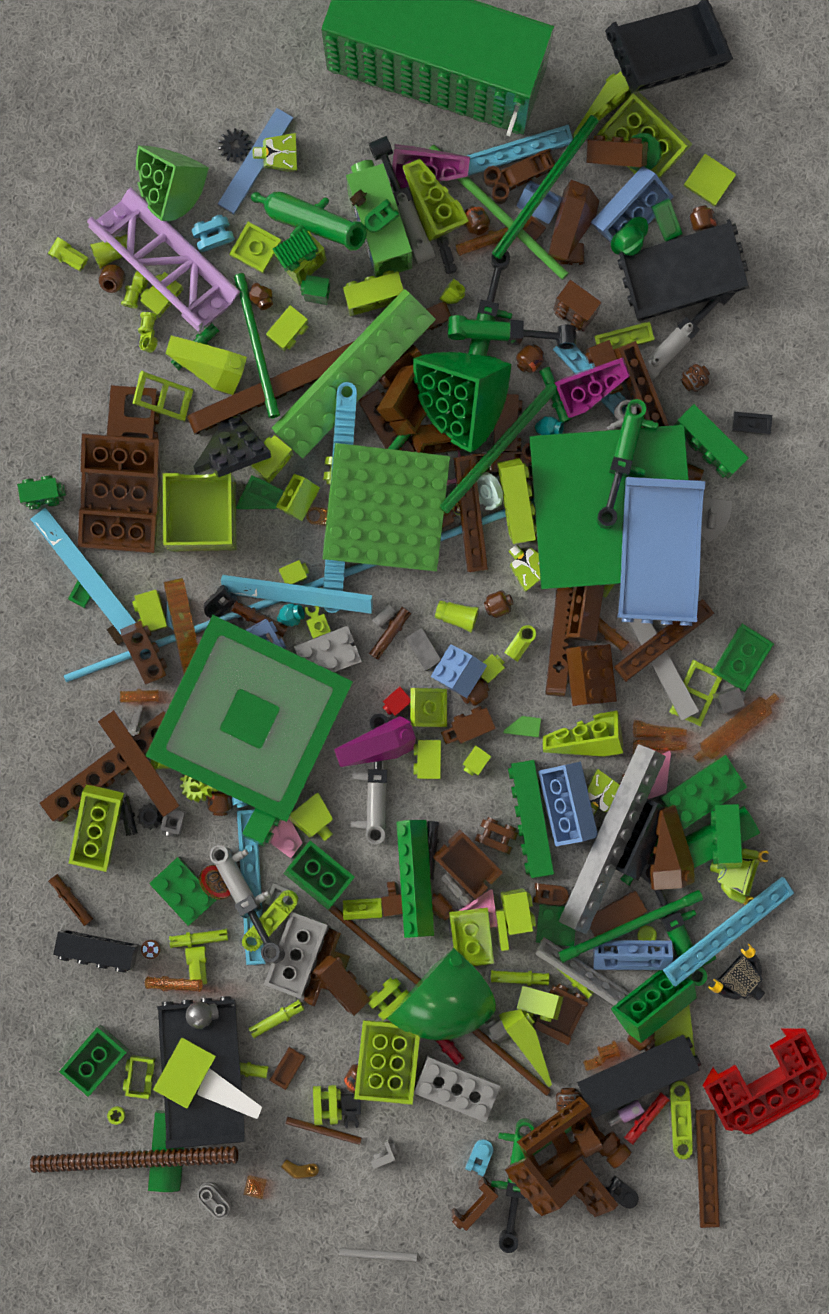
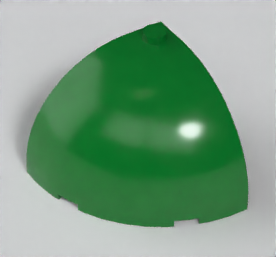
M461 352L431 353L414 358V381L418 385L420 392L418 397L428 418L441 434L445 433L452 439V443L464 450L473 452L486 441L500 418L508 393L512 364L487 356Z
M453 948L429 969L387 1019L403 1031L418 1035L420 1038L450 1040L469 1034L486 1023L495 1013L496 1002L485 979L468 960Z

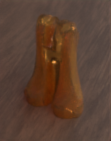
M634 720L633 737H662L663 740L634 739L633 749H636L638 744L657 752L687 749V742H671L672 736H687V729L658 726Z

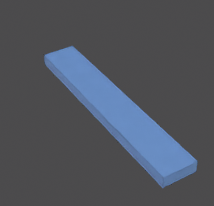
M276 108L253 147H263V140L265 138L284 135L293 117ZM253 147L218 202L219 206L234 215L264 168L263 159H253Z

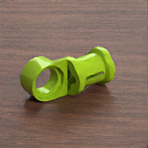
M136 271L132 285L125 286L124 301H121L123 306L133 309L138 308L139 294L142 293V290L148 284V280L139 271Z
M142 312L140 314L142 318L141 326L138 328V333L141 334L139 347L143 351L152 353L158 344L157 338L154 337L155 330H153L157 315L151 312Z

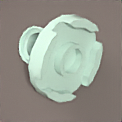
M484 472L477 480L480 504L486 506V510H493L502 504L503 491L498 480L500 481L499 476L494 477L488 472Z

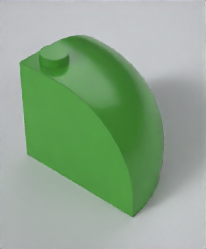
M138 145L136 170H139L140 182L137 183L141 196L145 197L148 203V209L161 221H172L184 216L198 201L209 167L174 151Z

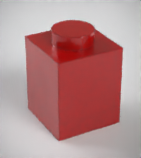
M399 686L382 701L385 704L382 708L389 716L392 713L396 716L411 703V698Z

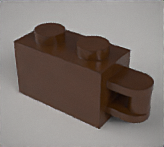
M610 340L586 349V360L593 367L617 360ZM619 384L609 394L613 395L622 391V384Z
M482 706L472 709V714L465 716L463 713L454 717V722H451L452 728L441 732L445 744L447 745L456 740L461 744L496 729L487 707L483 709ZM454 730L457 737L451 739L449 732Z

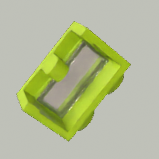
M132 1055L130 1060L127 1059L125 1071H128V1078L124 1079L123 1090L126 1091L125 1096L150 1098L155 1058Z

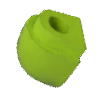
M453 278L439 299L447 304H456L465 297V287Z

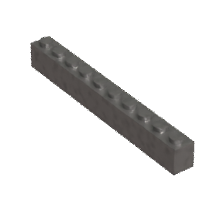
M638 744L559 919L560 923L587 934L666 756Z

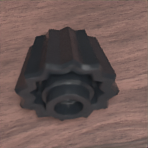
M149 803L148 805H143L138 810L137 818L143 828L151 830L152 828H157L158 824L162 823L163 816L156 805Z

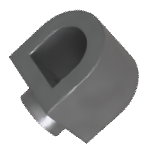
M493 1018L486 1023L489 1030L487 1034L493 1042L501 1043L510 1036L500 1018L497 1020Z

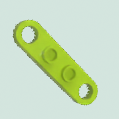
M283 891L260 916L259 920L268 937L298 904V896L294 891ZM284 896L293 898V904H285L283 901ZM254 925L251 926L242 938V946L251 952L256 951L263 944ZM248 937H253V938H255L256 941H257V944H256V945H250V944H248L247 938H248Z
M678 1080L670 1086L672 1145L675 1156L684 1160L689 1158L693 1152L690 1089L684 1081ZM679 1085L684 1086L685 1093L682 1096H677L674 1092L675 1087ZM680 1144L688 1146L686 1154L678 1153L677 1148Z

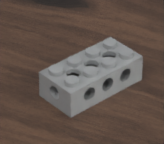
M292 910L279 943L284 949L285 957L280 963L271 964L264 985L301 998L328 923ZM300 931L307 932L308 940H300L298 933ZM294 949L300 950L301 958L294 959L291 951ZM288 967L292 968L295 975L287 977L284 970Z
M427 1055L415 1085L414 1094L486 1123L499 1091L500 1083ZM436 1077H442L444 1083L442 1085H435L433 1080ZM454 1084L462 1086V1090L458 1093L453 1092L451 1088ZM471 1092H479L480 1097L477 1100H472L469 1097Z

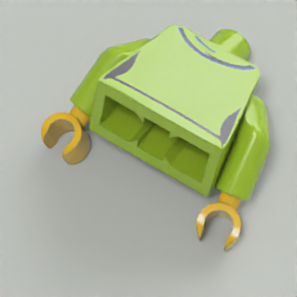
M744 848L742 849L741 868L717 869V864H713L712 861L710 871L719 874L717 881L721 883V889L730 899L746 905L749 900L754 899L752 896H749L759 862H768V860L762 859V854H769L768 851L758 852L757 850Z

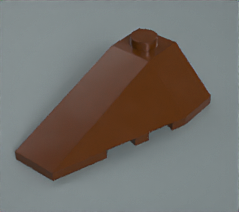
M570 180L563 190L548 255L566 261L592 224L591 221L597 215L600 201L588 185Z
M671 805L659 812L656 831L659 838L657 847H654L653 853L656 854L655 864L651 865L650 870L651 889L653 890L683 888L695 882L694 863L676 806Z

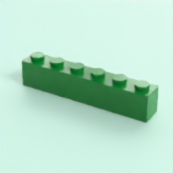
M534 760L511 763V768H508L509 779L514 781V787H511L512 797L517 798L518 806H514L516 817H520L521 825H518L519 836H523L524 839L521 849L522 854L527 856L528 863H524L526 875L530 874V878L553 875Z
M427 820L397 821L404 938L434 936Z

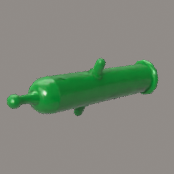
M254 192L251 195V200L254 203L264 204L265 213L272 220L295 228L290 237L306 228L307 232L309 231L311 234L345 245L349 251H356L365 242L367 234L365 225L360 221L352 222L325 210L324 208L329 204L327 197H324L318 204L313 205L285 192H273L267 197L262 196L259 192Z

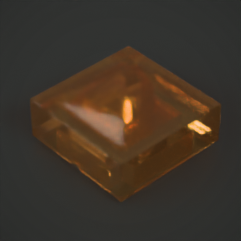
M248 1175L243 1195L262 1199L267 1179Z

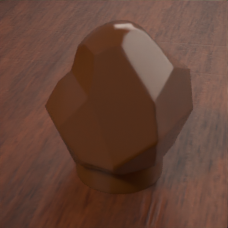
M254 283L249 292L251 301L261 311L269 309L273 305L272 290L261 286L259 283Z

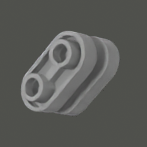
M207 1181L200 1186L197 1192L198 1201L214 1218H226L231 1210L230 1199L213 1182Z

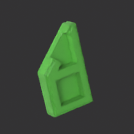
M521 716L507 727L503 733L539 737L541 718Z

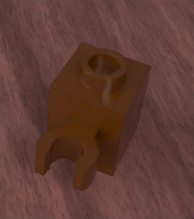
M395 881L387 882L389 896L381 897L383 915L385 917L403 914L401 894H396Z

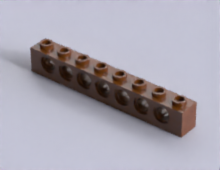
M376 389L359 399L358 402L385 449H388L398 434L395 430L386 432L384 425L390 423V421H386L382 415L378 416L374 413V410L380 405L385 396L384 391L380 393L379 389ZM408 439L404 446L399 449L401 451L416 452L412 441L409 442ZM452 509L449 513L444 512L442 529L455 522L454 517L456 515Z
M166 711L161 712L141 727L138 735L132 736L136 742L141 739L146 741L147 746L142 750L145 755L154 739L152 732L155 728H159ZM114 747L39 804L53 822L57 820L61 822L69 816L68 812L74 809L76 811L80 807L81 796H77L75 793L77 786L81 785L85 788L87 784L96 787L105 786L107 788L115 782L114 778L119 774L123 776L131 769L122 760L121 754ZM110 762L115 765V771L111 774L106 770V766ZM93 774H97L100 777L97 785L91 783V776ZM62 797H66L69 801L66 808L60 805Z

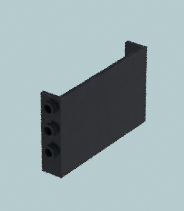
M701 0L697 5L618 26L617 22H613L605 30L607 40L612 46L614 56L618 60L621 73L626 79L631 94L719 69L733 60L727 40L723 36L720 24L715 17L709 0Z
M728 219L726 224L641 249L635 255L628 256L624 255L623 252L619 253L618 265L620 271L624 270L625 277L622 278L625 289H629L628 302L630 307H634L637 320L643 321L749 289L745 273L749 270L746 260L742 261L740 255L744 252L741 241L737 242L735 235L739 234L736 223L732 224L731 220Z

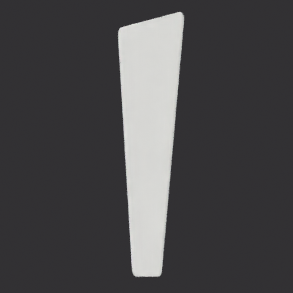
M209 1068L197 1094L257 1119L262 1107Z

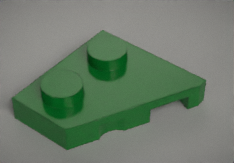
M251 475L236 509H278L276 506L284 490Z

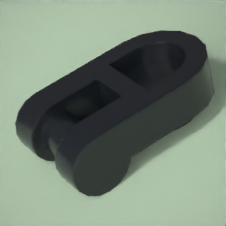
M221 585L204 603L205 615L209 618L212 615L221 616L236 602L238 597L234 593H230L225 585ZM222 597L226 599L223 603L220 601Z
M614 1176L610 1186H606V1190L621 1206L627 1209L634 1208L639 1202L638 1194L634 1189ZM618 1186L623 1189L619 1195L615 1193Z

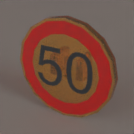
M216 865L206 866L200 872L199 883L208 896L219 900L227 899L231 896Z

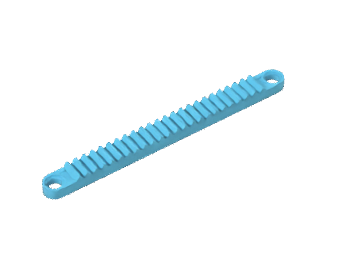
M343 382L337 389L332 466L335 443L353 445L357 390L350 382ZM349 386L352 388V395L350 397H344L341 394L343 387ZM325 560L323 589L343 591L344 561ZM324 607L329 613H336L340 610Z

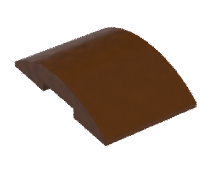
M82 433L80 472H82L81 506L79 509L78 547L154 553L160 494V440Z

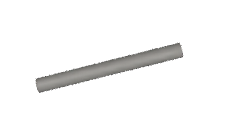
M340 1248L339 1256L417 1262V1254L347 1248Z

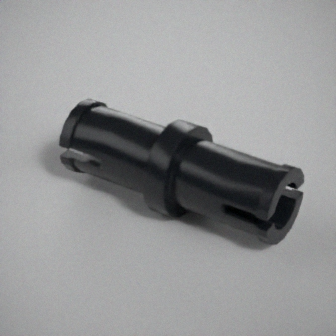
M129 796L124 797L125 805L122 802L120 820H123L126 837L138 834L134 820L135 813L132 812Z

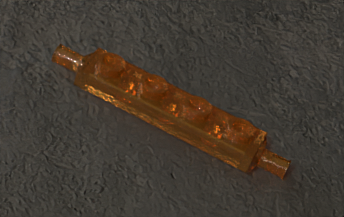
M773 693L766 700L758 697L699 743L701 751L692 756L698 763L705 756L714 759L773 713L770 706L779 700L777 695Z

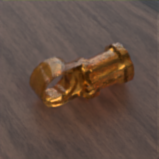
M319 507L309 508L306 513L307 521L313 525L326 526L328 509ZM311 511L319 512L320 518L317 521L309 519Z
M615 1040L609 1045L598 1046L599 1055L594 1056L593 1059L584 1060L583 1064L585 1070L588 1071L601 1066L607 1059L615 1056L621 1057Z

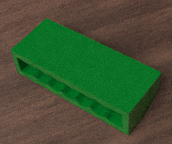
M745 806L740 807L741 843L760 834V831ZM711 823L685 836L694 868L713 859V850L716 849V845H712V830H715V826H711Z
M156 1110L151 1150L155 1152L158 1149L160 1151L165 1149L167 1151L165 1142V1111ZM178 1164L176 1167L173 1165L171 1167L167 1165L162 1167L160 1165V1167L154 1166L150 1168L148 1191H180L183 1166Z

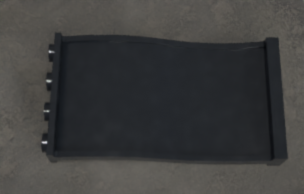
M231 996L220 997V1001H212V998L201 999V1002L208 1005L215 1003L219 1015L218 1019L212 1020L203 1029L191 1027L186 1020V1011L193 1004V1000H182L181 1004L174 1005L173 1001L162 1002V1006H157L162 1072L180 1039L183 1037L215 1055L216 1057L210 1069L242 1092L236 1000L232 999ZM198 1090L188 1108L164 1096L166 1149L246 1142L243 1113L199 1096L197 1094Z

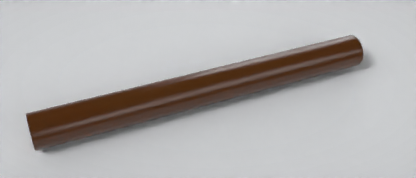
M288 1116L285 1123L360 1145L362 1137Z

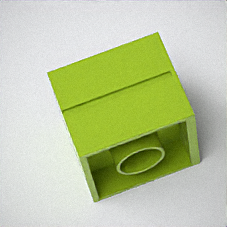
M163 473V545L169 551L237 550L236 480L232 473L219 478L215 473L206 475Z

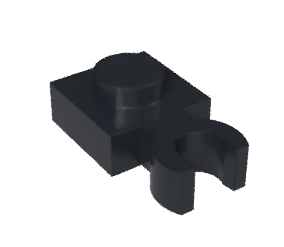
M341 1094V1114L347 1115L344 1119L345 1128H348L349 1121H354L356 1128L359 1126L356 1115H361V1100L354 1099L355 1094Z

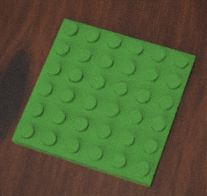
M335 443L322 559L437 571L444 514L440 505L446 497L450 456Z

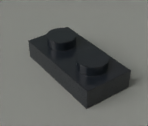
M734 411L732 432L770 435L773 415Z

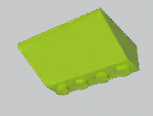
M640 92L633 93L597 133V135H605V139H612V136H622L624 140H628L633 135L639 133H649L655 136L660 142L662 155L659 163L650 171L655 173L659 179L692 146V143ZM627 166L634 174L637 173L636 170Z
M363 1020L354 1099L413 1105L420 1037L403 1031L390 1021Z

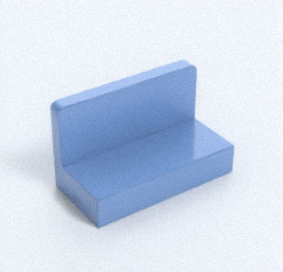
M530 180L523 190L517 207L523 210L540 185ZM549 191L532 215L549 224L560 206L562 197Z

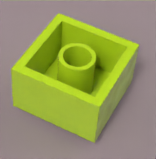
M275 435L272 438L268 437L264 441V444L271 452V458L250 465L252 470L269 484L294 455L292 449Z

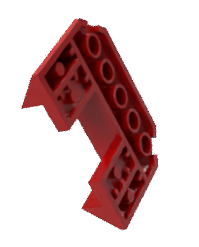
M781 1028L785 1037L769 1045L780 1067L746 1085L736 1065L719 1074L712 1067L702 1086L725 1130H737L750 1135L818 1097L819 1087L822 1080H825L827 1072L805 1028Z

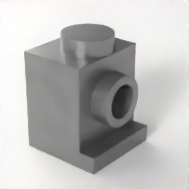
M178 809L173 810L163 818L160 830L165 831V835L175 837L176 834H181L187 812ZM172 819L177 820L176 826L170 824Z

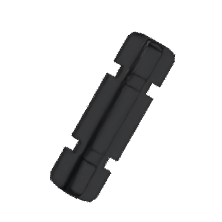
M441 237L437 239V244L441 248L439 251L443 264L446 265L444 266L446 274H453L457 269L455 264H453L454 259L451 248L448 247L449 241L447 237Z

